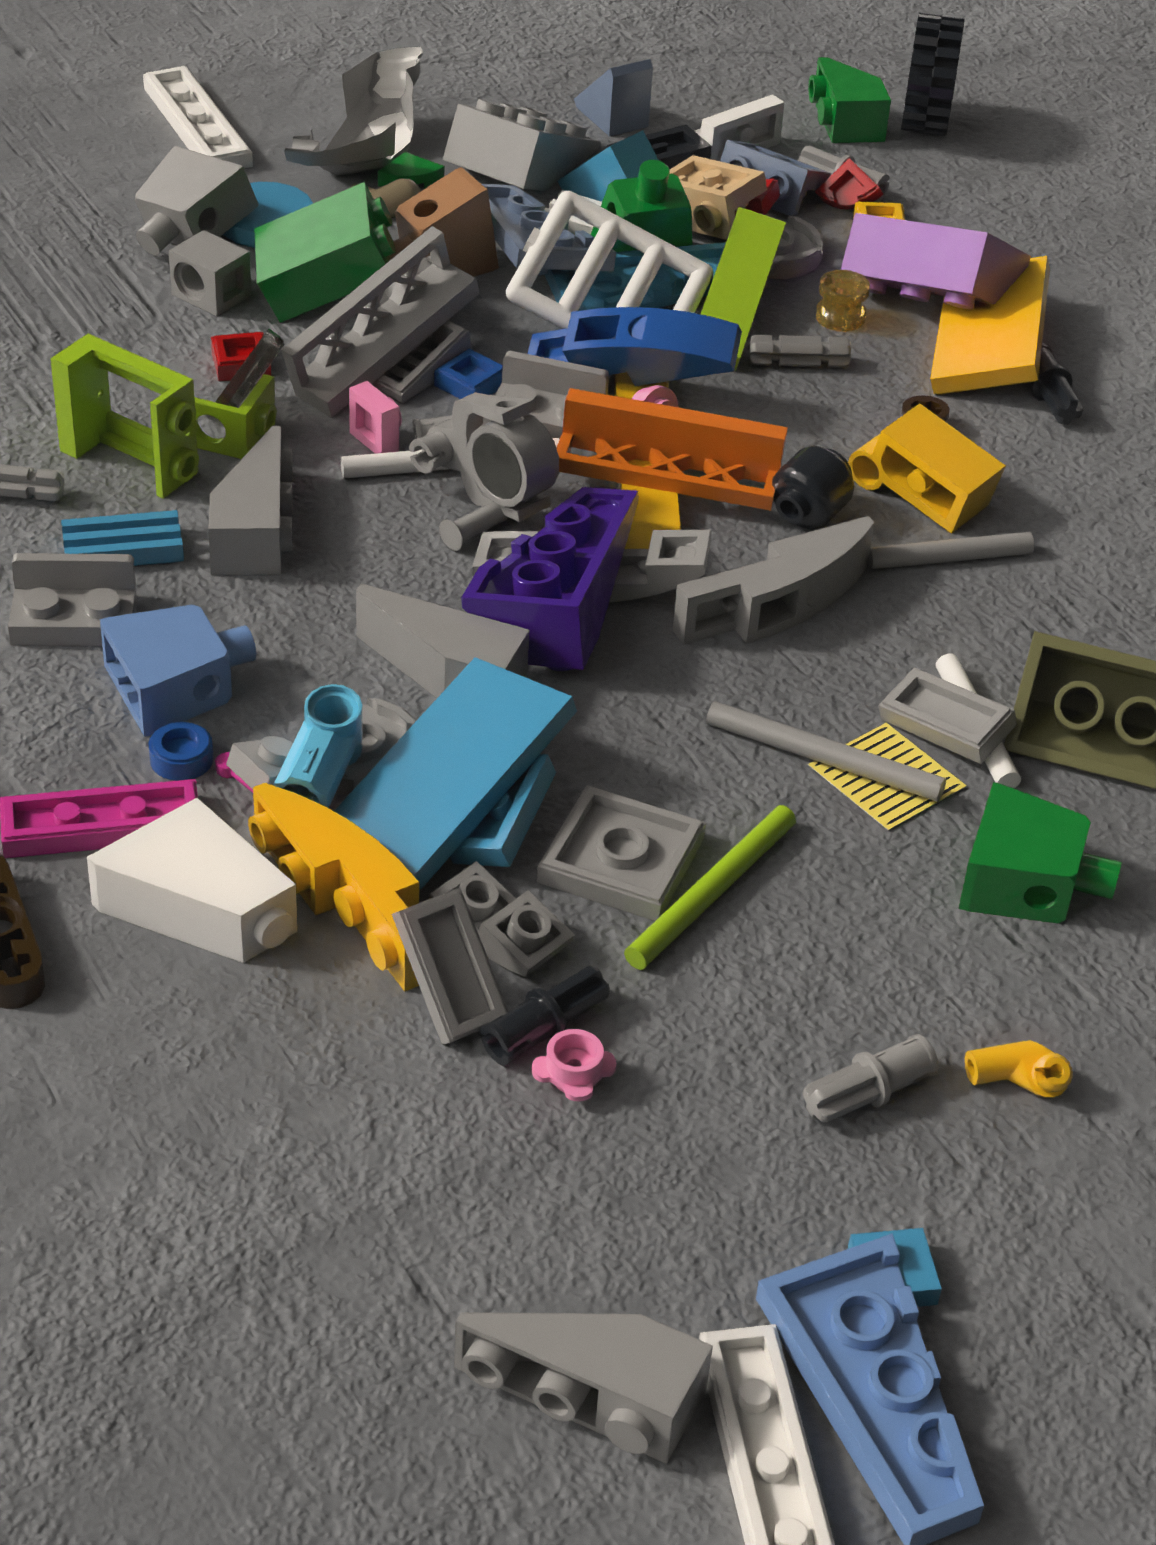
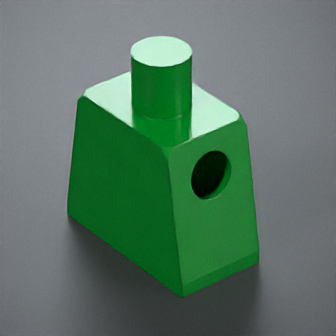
M659 160L644 161L640 165L638 177L618 179L608 184L601 204L602 208L675 247L693 245L692 209L689 199L678 176L670 173V169L665 163ZM593 227L591 232L594 238L599 230L596 227ZM618 239L612 248L616 252L637 250Z
M993 782L968 861L958 909L1058 924L1066 920L1073 890L1112 900L1122 862L1084 852L1091 824L1086 815L1006 785Z

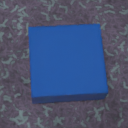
M467 349L434 370V386L459 399L475 392L493 395L498 391L502 383L503 365L471 349Z

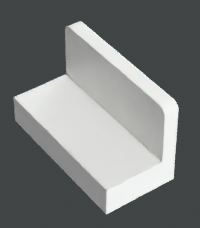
M772 94L702 119L701 128L694 131L711 145L710 159L720 161L727 140L750 142L764 148H769L780 144L785 102Z

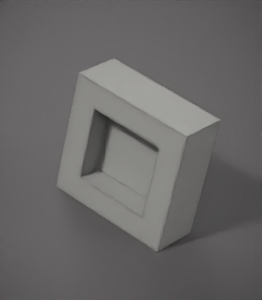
M266 736L262 740L233 743L226 765L251 789L262 783L274 786V782L293 743L278 736Z

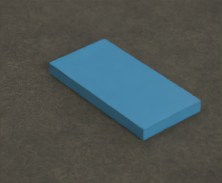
M474 657L334 812L352 821L395 855L419 881V889L421 890L575 715L577 709L573 696Z

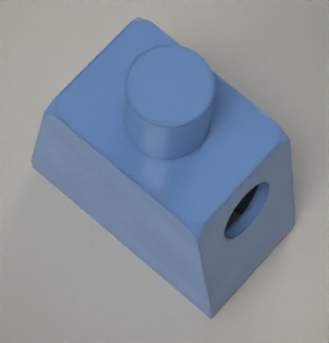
M186 605L100 619L104 667L144 737L152 735L162 726L174 722H184L228 703L232 697L231 667L256 660L255 642L251 631L246 625L216 633L199 606Z

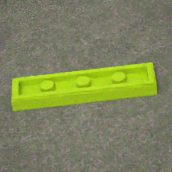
M738 207L701 311V315L715 317L739 325L742 333L735 371L737 370L786 224L784 221L742 207Z

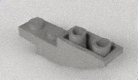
M869 516L770 542L767 560L677 584L673 632L683 644L736 630L747 644L774 635L805 621L839 599L856 583L866 570L874 521Z

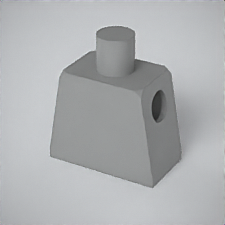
M174 146L136 193L135 202L145 222L136 232V239L145 251L152 255H158L170 242L179 245L203 230L220 237L259 206L244 167Z

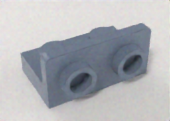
M727 140L720 162L765 172L766 179L778 180L780 196L771 209L789 216H796L798 214L803 196L806 197L808 190H817L831 176L830 172L750 142Z

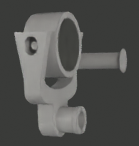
M475 392L455 401L452 419L432 426L426 436L416 438L410 443V452L422 449L420 453L410 456L412 463L420 472L424 474L431 473L440 466L460 471L467 495L474 504L481 506V508L453 522L448 519L441 521L439 526L441 539L452 551H459L464 541L510 518L520 522L551 506L550 495L540 493L548 490L555 484L559 474V456L555 442L547 428L535 416L529 414L537 410L535 399L486 395ZM483 417L492 420L483 425Z

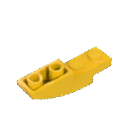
M267 783L254 786V815L249 817L248 826L257 849L262 854L269 852L278 864L279 870L296 884V894L299 893L315 915L336 908L341 920L347 927L355 926L366 940L368 951L375 965L382 971L388 969L404 992L418 987L419 984L392 914L419 903V881L395 855L352 821L324 805L297 793Z

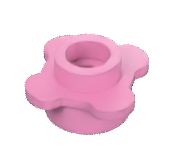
M567 1029L555 1034L548 1042L547 1055L535 1058L532 1063V1075L537 1081L543 1083L551 1082L557 1089L565 1093L566 1098L577 1102L590 1099L593 1095V1087L602 1077L612 1076L616 1071L614 1055L604 1051L601 1041L594 1034L581 1029Z

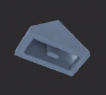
M647 59L610 68L574 98L576 107L609 137L649 127L653 75L651 60Z

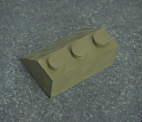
M1034 631L1014 705L1017 725L1006 736L1004 743L1007 752L1156 789V661Z

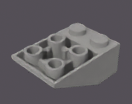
M478 99L476 106L457 105L442 160L522 189L546 191L600 148L601 141L586 137L587 127L565 120L557 121L547 118L548 114L524 106L519 108L500 102V104Z

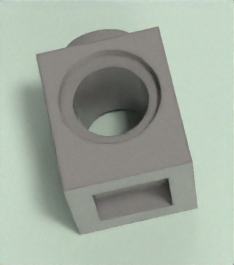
M205 230L169 250L171 295L215 316H219L251 296L250 251Z

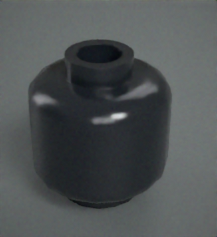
M814 445L799 450L772 478V486L775 488L774 503L778 513L786 521L807 529H817L825 526L852 499L855 488L852 470L848 461L835 450Z

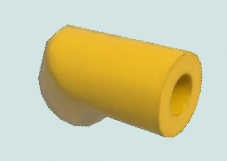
M1031 1040L968 1050L965 1053V1070L972 1085L1008 1080L1039 1097H1056L1063 1094L1073 1078V1068L1064 1056L1054 1053L1045 1046Z

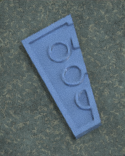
M893 1233L759 1280L756 1301L770 1324H776L782 1344L903 1544L926 1545L978 1524L984 1503L953 1414L947 1413L939 1389L941 1376L933 1352H927L917 1323L919 1311L911 1287L904 1284L898 1267L900 1254Z

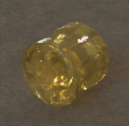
M833 270L823 274L819 284V293L823 299L818 302L816 307V320L825 328L842 332L861 328L866 318V308L863 302L869 297L870 291L868 279L860 273L851 270Z

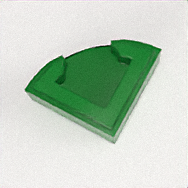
M404 152L378 171V186L382 187L398 179H410L416 184L424 183V189L444 177L445 166Z

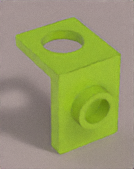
M263 374L239 408L194 397L198 449L242 459L272 426H275L277 409L275 406L274 376ZM202 415H210L217 418L224 425L226 436L216 439L206 435L199 426L198 418Z

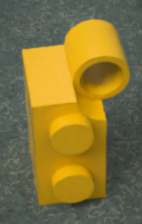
M920 403L884 428L879 435L853 452L848 460L853 480L860 487L866 490H876L885 484L951 534L989 505L1006 467L1005 464Z

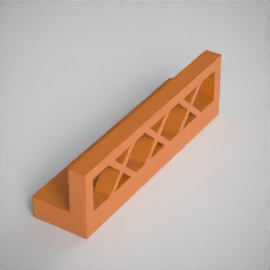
M569 388L565 399L563 430L556 448L559 456V472L771 511L775 495L772 478L782 467L788 427ZM572 448L596 452L597 455L587 457L571 454L570 452ZM634 459L649 461L651 465L642 467L631 465L628 461ZM692 469L703 471L706 475L697 477L686 475L682 471ZM747 479L763 482L765 486L762 489L740 485L737 481Z

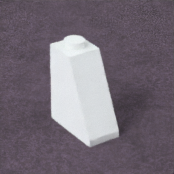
M198 798L87 856L92 905L99 912L241 963H245L269 948L279 946L289 936L297 932L296 884Z

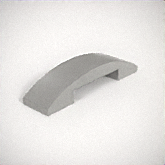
M711 529L653 530L649 549H624L609 602L654 596L676 589L677 584L696 580L705 575L712 539ZM539 531L482 532L472 566L474 575L477 569L490 558L501 562L512 553L511 542L521 534L533 537Z

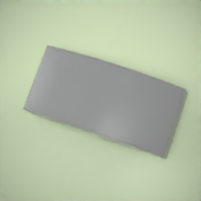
M477 861L434 890L428 897L429 900L461 887L488 959L525 977L572 943L575 934L529 890L515 898Z

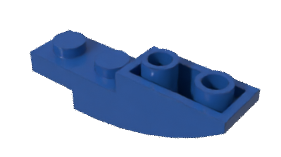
M641 307L597 308L571 312L568 328L532 334L527 354L604 369L609 372V375L627 372L634 385L641 386L733 372L735 370L742 331L736 323L686 311Z

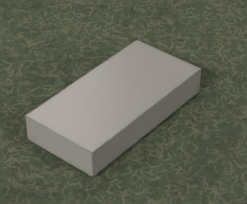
M915 667L878 705L882 721L980 764L1017 725L1014 709Z
M461 887L392 914L441 1044L451 1043L480 1031L486 1023L509 1012Z

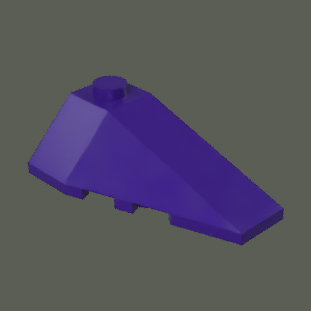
M582 487L545 516V527L533 537L521 534L511 542L512 553L501 562L490 558L477 569L461 597L462 608L467 613L529 629L528 665L546 666L554 671L583 670L600 636L638 505V491Z

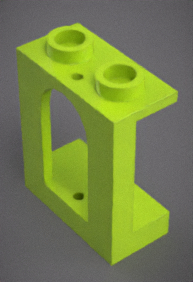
M89 333L50 358L59 448L61 452L77 459L101 442L155 467L156 495L162 499L199 472L194 381L192 378ZM108 371L161 394L150 402L152 429L111 411Z

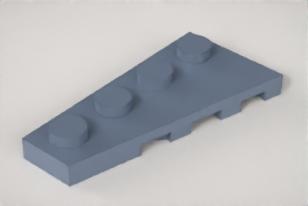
M482 184L488 189L495 241L514 266L518 268L526 255V252L523 251L526 241L534 227L540 230L550 212L545 211L543 203L517 186ZM567 223L538 275L547 274L548 269L577 270L594 237L584 230L575 231L574 235L568 231ZM611 249L600 271H614L616 251Z

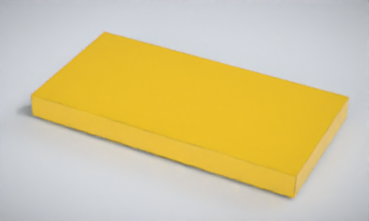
M1047 256L1030 258L1029 266L994 305L975 302L974 308L971 310L943 303L930 377L934 394H947L1038 380L1050 276Z

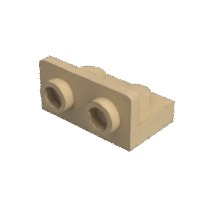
M692 155L670 169V173L678 176L689 199L692 209V231L727 240L735 219V211L738 210V207L745 208L749 201L767 190L765 172Z

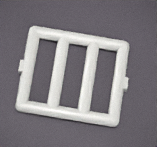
M564 191L559 195L540 230L534 227L523 249L526 255L506 288V296L512 303L561 329L568 328L571 312L579 310L617 239L643 252L644 255L616 307H639L663 263L689 277L673 310L695 313L713 277V269L702 260L572 191ZM573 215L599 230L558 303L531 289L570 217Z

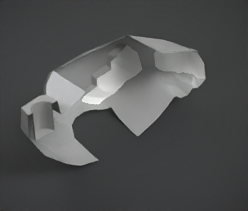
M407 47L376 52L343 74L342 82L347 114L346 120L324 151H319L320 141L314 140L312 130L311 135L294 136L292 138V149L285 148L284 150L286 161L305 166H320L323 170L334 175L365 174L385 167L402 153L409 150L414 124L413 86L420 75L419 59L423 54L422 48Z

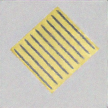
M884 723L845 744L946 778L945 789L939 802L967 786L888 723ZM818 761L808 764L887 830L938 803Z

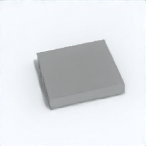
M586 785L537 867V883L656 921L665 912L705 837L706 822Z

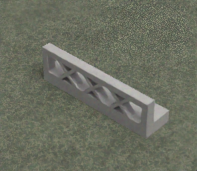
M431 226L281 349L295 396L327 416L334 417L349 404L350 387L365 381L373 384L480 294L476 278L450 264L442 231ZM430 253L432 264L416 276L421 260ZM396 282L390 298L379 306L385 289ZM358 313L353 329L344 337H341L347 321ZM320 344L315 361L305 368L303 357Z

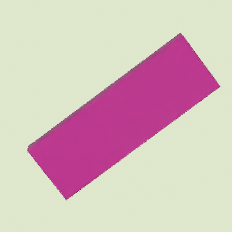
M196 779L0 797L4 858H16L102 849L198 798Z

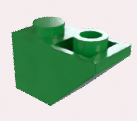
M818 57L816 75H811L809 78L808 94L810 102L816 104L818 122L820 125L825 126L831 143L885 142L891 99L882 79L828 57Z

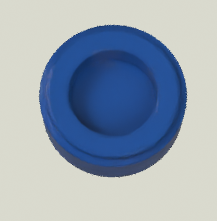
M174 722L162 726L152 734L149 740L150 765L155 773L169 780L179 781L200 777L213 764L212 737L205 728L194 723Z

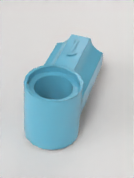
M336 684L320 686L313 690L306 698L304 705L305 720L274 782L276 787L297 793L329 808L347 767L357 761L363 747V713L360 696L353 689Z

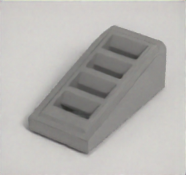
M448 320L372 385L401 403L406 402L434 384L435 369L467 349L472 350L469 330ZM423 357V358H425V359H424L423 361H421V360H419V359H417V358ZM407 365L414 370L409 372L403 369V367ZM393 374L402 379V381L398 383L389 378V376Z

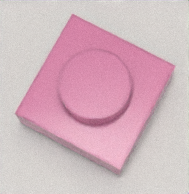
M368 381L350 387V434L374 453L398 452L399 427L402 423L399 406L393 399L387 397Z

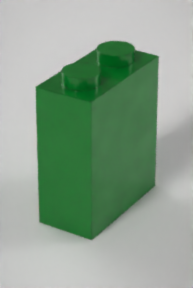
M365 182L254 228L257 285L280 323L349 295L388 263L390 255L396 253L393 239L387 229L393 225L389 210L381 197L373 198Z

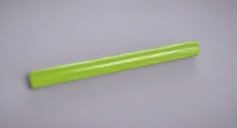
M778 805L625 949L624 955L627 962L638 970H642L649 965L795 825L796 817L793 811L787 806Z

